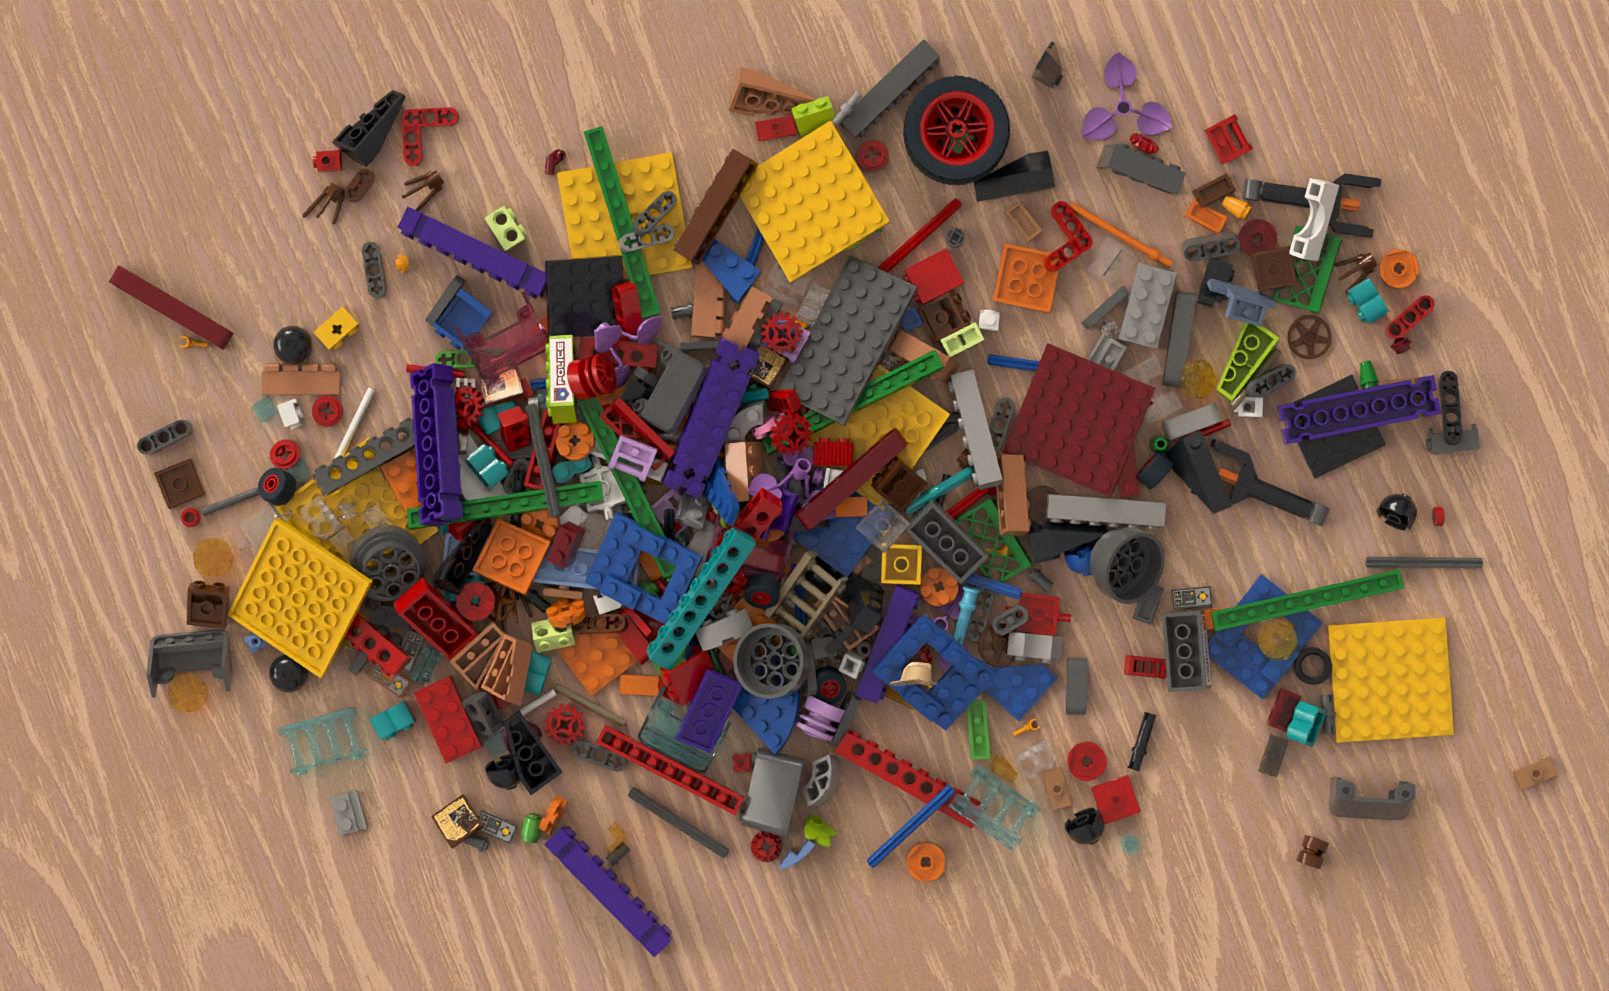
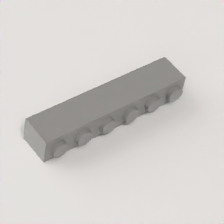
M974 370L951 375V381L948 382L950 393L955 395L956 400H953L955 412L959 411L960 418L957 419L960 430L964 429L965 436L962 437L964 447L969 448L970 455H967L970 467H974L975 473H972L974 485L978 484L979 490L1002 485V476Z
M1047 494L1045 518H1050V522L1062 523V519H1068L1070 524H1081V521H1089V525L1101 526V522H1108L1110 527H1120V523L1128 524V527L1140 529V525H1147V529L1159 530V526H1165L1166 503Z

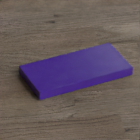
M707 668L675 739L712 753L742 689L740 682Z

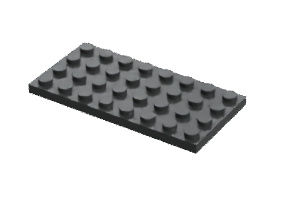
M850 255L809 331L811 335L795 363H792L778 390L796 389L802 406L846 426L914 299L918 287Z

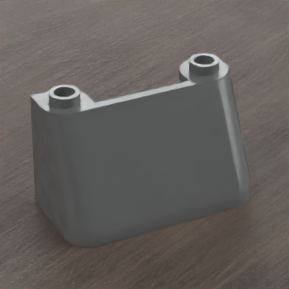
M758 749L757 753H753L751 763L755 764L745 810H740L738 821H742V826L787 837L803 767V758L781 753L774 754L772 751Z
M1331 777L1329 810L1337 817L1403 820L1408 815L1414 800L1416 784L1409 781H1399L1397 788L1389 790L1388 799L1355 797L1356 789L1350 781L1342 780L1340 777Z

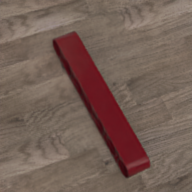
M119 265L109 280V283L223 350L234 334L232 331Z
M897 428L890 430L795 513V516L806 530L812 529L908 445V442Z

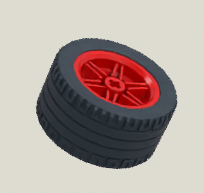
M954 75L929 83L914 97L906 112L903 137L908 156L915 167L925 176L942 184L965 185L984 178L1001 161L1009 142L1010 120L1003 101L993 89L989 88L990 86L982 81H978V79ZM953 107L958 108V114L953 115L951 109ZM970 116L976 117L975 123L969 122ZM936 119L942 120L941 126L935 124ZM954 125L962 128L960 129V134L957 132L952 133ZM965 133L978 137V141L974 143L966 136V145L962 140H959V143L964 148L959 154L952 151L956 140H954L951 148L947 150L952 138L960 139ZM942 138L944 144L938 145L937 139Z

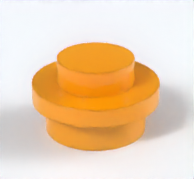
M399 254L397 259H395V266L397 271H401L402 274L410 270L407 256Z

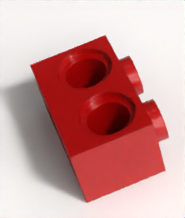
M517 406L497 414L501 439L509 453L531 445L529 436L532 435L527 425L529 418L526 412L523 413L521 408Z

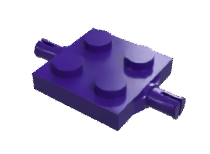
M791 478L779 488L782 492V497L780 498L782 512L780 516L774 518L768 530L760 535V539L767 541L770 530L786 533L800 499L799 495L787 490Z

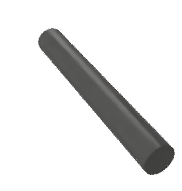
M253 488L202 508L203 515L206 516L257 496L259 492L257 488Z

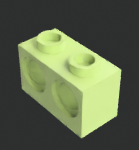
M502 206L485 217V220L504 250L508 252L526 241L524 235L527 233L521 224L517 226L514 221L516 215L512 209ZM499 215H506L507 222L504 225L497 223ZM509 232H517L518 236L515 241L507 239Z
M975 322L941 339L940 342L947 356L951 358L984 341V338Z
M549 619L531 623L537 653L576 645L571 623L566 624L567 627L564 628L552 626Z

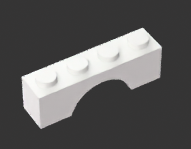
M1310 178L1305 198L1310 205L1309 219L1305 227L1294 235L1289 254L1302 259L1319 260L1339 185L1325 180Z

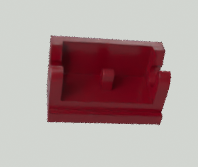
M1280 688L1266 724L1287 732V727L1294 714V708L1301 696Z

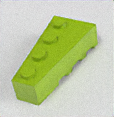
M1244 323L1216 392L1229 402H1232L1278 344L1279 337L1264 326L1259 327Z

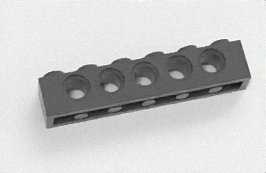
M409 417L400 422L401 426L394 429L391 427L383 432L384 435L378 439L376 436L366 441L367 445L362 448L359 446L354 447L349 451L350 454L344 458L342 455L332 460L333 464L327 467L322 465L315 469L316 473L313 474V479L324 497L330 495L414 448L413 419L411 420ZM401 432L406 433L408 440L401 441L398 438V434ZM381 443H390L391 449L389 451L383 450ZM367 451L372 452L374 459L367 460L364 457V453ZM355 461L357 468L354 470L349 469L347 462ZM337 470L340 473V478H331L330 472Z

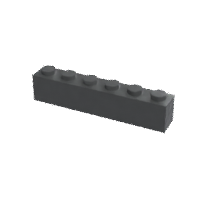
M923 39L854 105V110L850 115H846L840 124L854 139L858 136L862 138L869 131L867 127L871 123L874 125L883 118L881 114L886 109L890 111L897 104L895 101L900 96L904 98L911 91L909 87L914 82L916 84L921 82L925 77L924 73L928 69L932 71L939 64L938 59L940 55Z

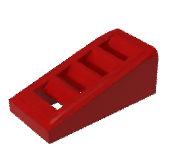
M796 389L769 391V398L766 399L769 410L793 413L802 407Z
M1126 655L1124 675L1165 679L1166 661L1160 658ZM1141 661H1143L1142 672H1140ZM1149 662H1151L1150 673H1148ZM1156 662H1159L1158 674H1155Z

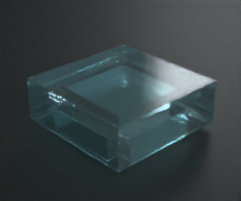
M268 396L251 406L262 423L278 413V410Z
M305 459L297 461L296 466H292L287 470L295 478L296 483L312 477Z
M501 731L484 741L493 758L510 748Z

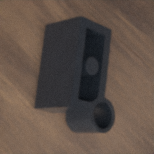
M1212 258L1209 259L1198 295V304L1213 308L1215 302L1222 303V299L1227 300L1226 295L1210 291L1207 282L1211 278L1226 283L1228 281L1232 282L1235 270H1232V264Z
M372 598L366 600V608L371 611L370 624L408 629L412 627L398 615L395 606L383 605V601L378 600L379 607L374 610L369 605Z

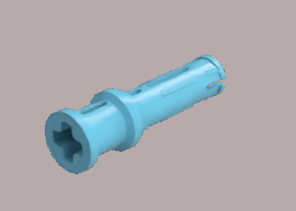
M968 585L963 587V598L959 602L961 609L953 635L961 646L964 645L972 611L976 609L975 601L977 594L980 593V589Z

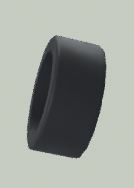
M1306 648L1300 652L1294 661L1295 674L1306 684H1321L1331 674V658L1319 648ZM1312 654L1318 655L1324 661V671L1315 678L1306 676L1301 668L1304 658Z

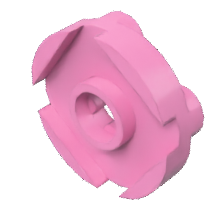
M780 411L766 416L762 425H756L750 431L757 440L767 435V432L771 431V427H776L774 421H780V415H783L785 418L787 417L786 413H780Z

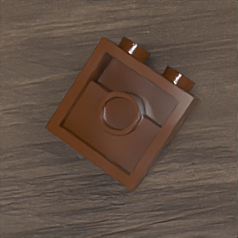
M953 290L916 309L933 344L971 325L969 322L971 321L969 312L963 310L961 306V296L957 292L954 293Z
M896 456L885 465V469L881 474L877 473L873 476L871 486L900 512H903L928 483Z
M197 580L190 583L187 594L186 625L225 629L227 626L229 587H225V584L221 582L205 585L204 581Z

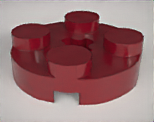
M1253 219L1245 223L1238 233L1240 249L1249 257H1251V253L1274 249L1277 244V232L1274 226L1267 221ZM1255 233L1258 236L1262 235L1261 244L1253 242V235Z

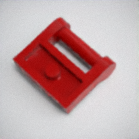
M1236 114L1204 130L1222 165L1253 149L1236 121L1238 120ZM1229 124L1242 147L1237 150L1225 127Z

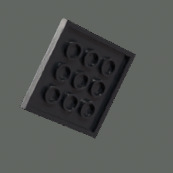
M622 255L545 260L548 339L549 336L573 335V337L595 336L594 330L602 323L607 322L610 326L617 325L612 288L613 286L623 284Z
M1349 375L1292 403H1295V407H1300L1299 402L1355 391L1359 390V387L1353 375ZM1299 416V420H1296L1297 425L1300 424L1299 427H1302L1305 419H1301V416ZM1378 427L1307 440L1306 436H1301L1302 441L1297 442L1314 479L1386 445Z

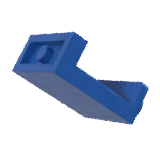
M461 288L456 294L455 299L433 326L436 328L434 332L442 338L445 336L452 340L450 344L456 349L460 350V348L466 350L493 315V312Z

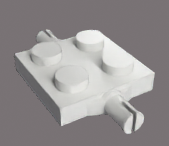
M595 456L591 458L594 469L579 474L581 483L602 482L604 501L586 504L589 513L604 510L606 521H610V519L613 520L614 518L612 508L627 502L610 468L601 466L600 457Z

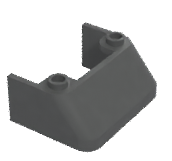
M655 338L654 342L665 347L661 353V362L667 367L649 400L644 398L638 399L634 403L632 410L643 421L668 434H672L682 422L707 375L708 368L704 363Z
M208 630L162 634L151 639L146 675L152 698L156 697L157 685L169 683L174 678V672L212 669L213 676L218 679H224L226 691H230L232 664L227 631Z

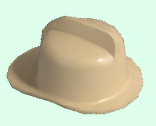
M912 662L904 668L901 680L891 682L889 685H937V682L932 680L931 664Z

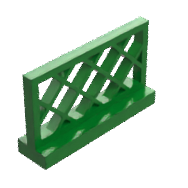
M1296 225L1294 235L1299 233L1304 227ZM1326 234L1325 238L1329 239L1327 247L1323 248L1320 252L1321 266L1313 269L1307 259L1294 264V268L1299 276L1297 281L1301 280L1306 289L1295 295L1292 287L1289 286L1293 296L1285 300L1279 298L1281 290L1286 287L1277 288L1274 301L1319 314L1342 238ZM1307 261L1312 271L1301 276L1296 266ZM1313 273L1316 283L1307 288L1303 278ZM1308 292L1311 298L1309 306L1300 304L1297 297Z
M993 497L955 519L957 522L963 519L972 521L968 533L981 537L980 545L982 547L984 539L995 541L993 552L986 550L989 554H992L990 565L982 563L979 566L985 577L992 579L990 577L991 569L1002 571V576L998 581L1003 583L1033 564L1017 536L1001 535L1003 540L999 539L998 505ZM981 508H984L988 514L986 522L975 519L976 512ZM974 522L985 524L983 535L972 533ZM988 525L994 526L998 530L996 538L985 536ZM998 542L1007 545L1006 555L996 553ZM995 555L1006 558L1003 568L992 566ZM1008 558L1016 560L1020 567L1014 571L1006 569Z

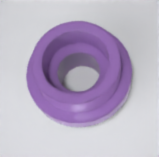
M822 467L821 469H815L812 483L818 487L820 483L824 484L826 472H823L824 468Z

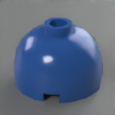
M1096 543L1089 546H1078L1074 552H1069V550L1064 552L1065 561L1071 571L1083 576L1092 575L1090 571V556Z

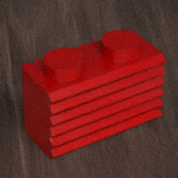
M819 438V441L814 442L813 465H851L854 462L855 442H850V438H838V442H830V438Z

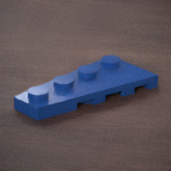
M716 239L713 240L702 259V262L738 304L762 273Z
M717 457L710 476L704 481L706 486L703 493L725 523L734 525L740 506L735 493L731 491L730 480H726V468L721 466L723 460Z

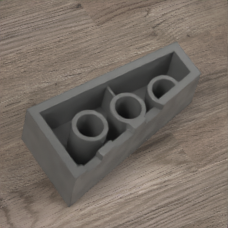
M1119 142L1117 145H1104L1096 167L1101 169L1111 168L1114 174L1125 177L1128 175L1133 181L1143 184L1146 182L1149 187L1171 195H1178L1186 174L1180 171L1181 167L1174 164L1165 165L1163 164L1164 160L1157 157H1152V159L1145 157V152L1136 149L1133 152L1128 150L1129 146Z

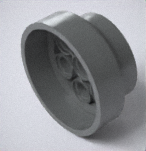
M383 525L368 530L358 538L352 547L349 565L371 580L379 579L377 584H371L366 594L368 597L379 601H395L424 577L426 559L419 541L411 532L402 527ZM385 549H392L389 554H383ZM410 555L407 560H401L402 556ZM370 561H376L374 566H367ZM388 567H395L392 572H386ZM413 573L410 578H404L405 574ZM391 585H397L395 590H388Z
M1127 527L1121 530H1112L1104 534L1095 544L1090 556V571L1095 578L1097 587L1104 595L1123 604L1136 603L1149 595L1159 582L1164 569V550L1160 541L1155 536L1139 528Z
M779 623L760 624L746 631L739 639L733 656L734 671L740 684L752 695L764 699L786 697L797 691L807 678L810 668L809 650L802 636L793 628ZM777 636H779L780 638L779 645H777L775 642ZM793 645H794V646L796 647V649H797V652H796L795 655H793L792 652H791V649H792V646H793ZM761 646L765 649L763 656L760 654ZM777 656L781 658L780 665L776 663ZM794 665L797 668L796 675L792 673V667ZM762 666L765 668L764 675L760 673V668ZM778 675L781 677L780 685H778L776 682V678Z

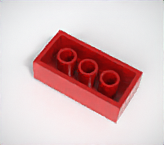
M423 577L394 602L398 615L448 660L453 658L478 635L474 624L463 617L458 609Z
M452 675L413 692L445 763H449L483 747L481 739L477 736L461 703L463 700Z

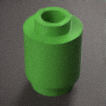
M529 813V816H524L521 831L523 841L537 843V840L540 839L542 831L539 829L542 820L540 818L541 815Z

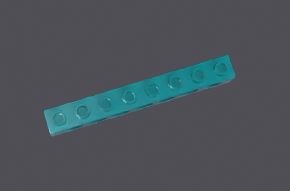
M732 526L730 531H726L719 547L717 546L713 550L711 559L702 566L698 578L692 581L687 594L681 597L676 610L670 613L666 625L659 629L657 638L649 644L647 655L650 661L670 671L756 545L751 535L735 526ZM730 548H736L735 551L728 552ZM719 564H725L724 567L717 568ZM708 580H714L713 583L706 584ZM703 595L702 599L695 600L697 596ZM693 611L692 614L685 616L686 612ZM682 627L681 630L674 631L675 628ZM671 643L670 646L663 647L664 644Z

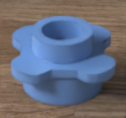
M256 634L247 635L244 638L252 653H256L258 649L267 646V642Z

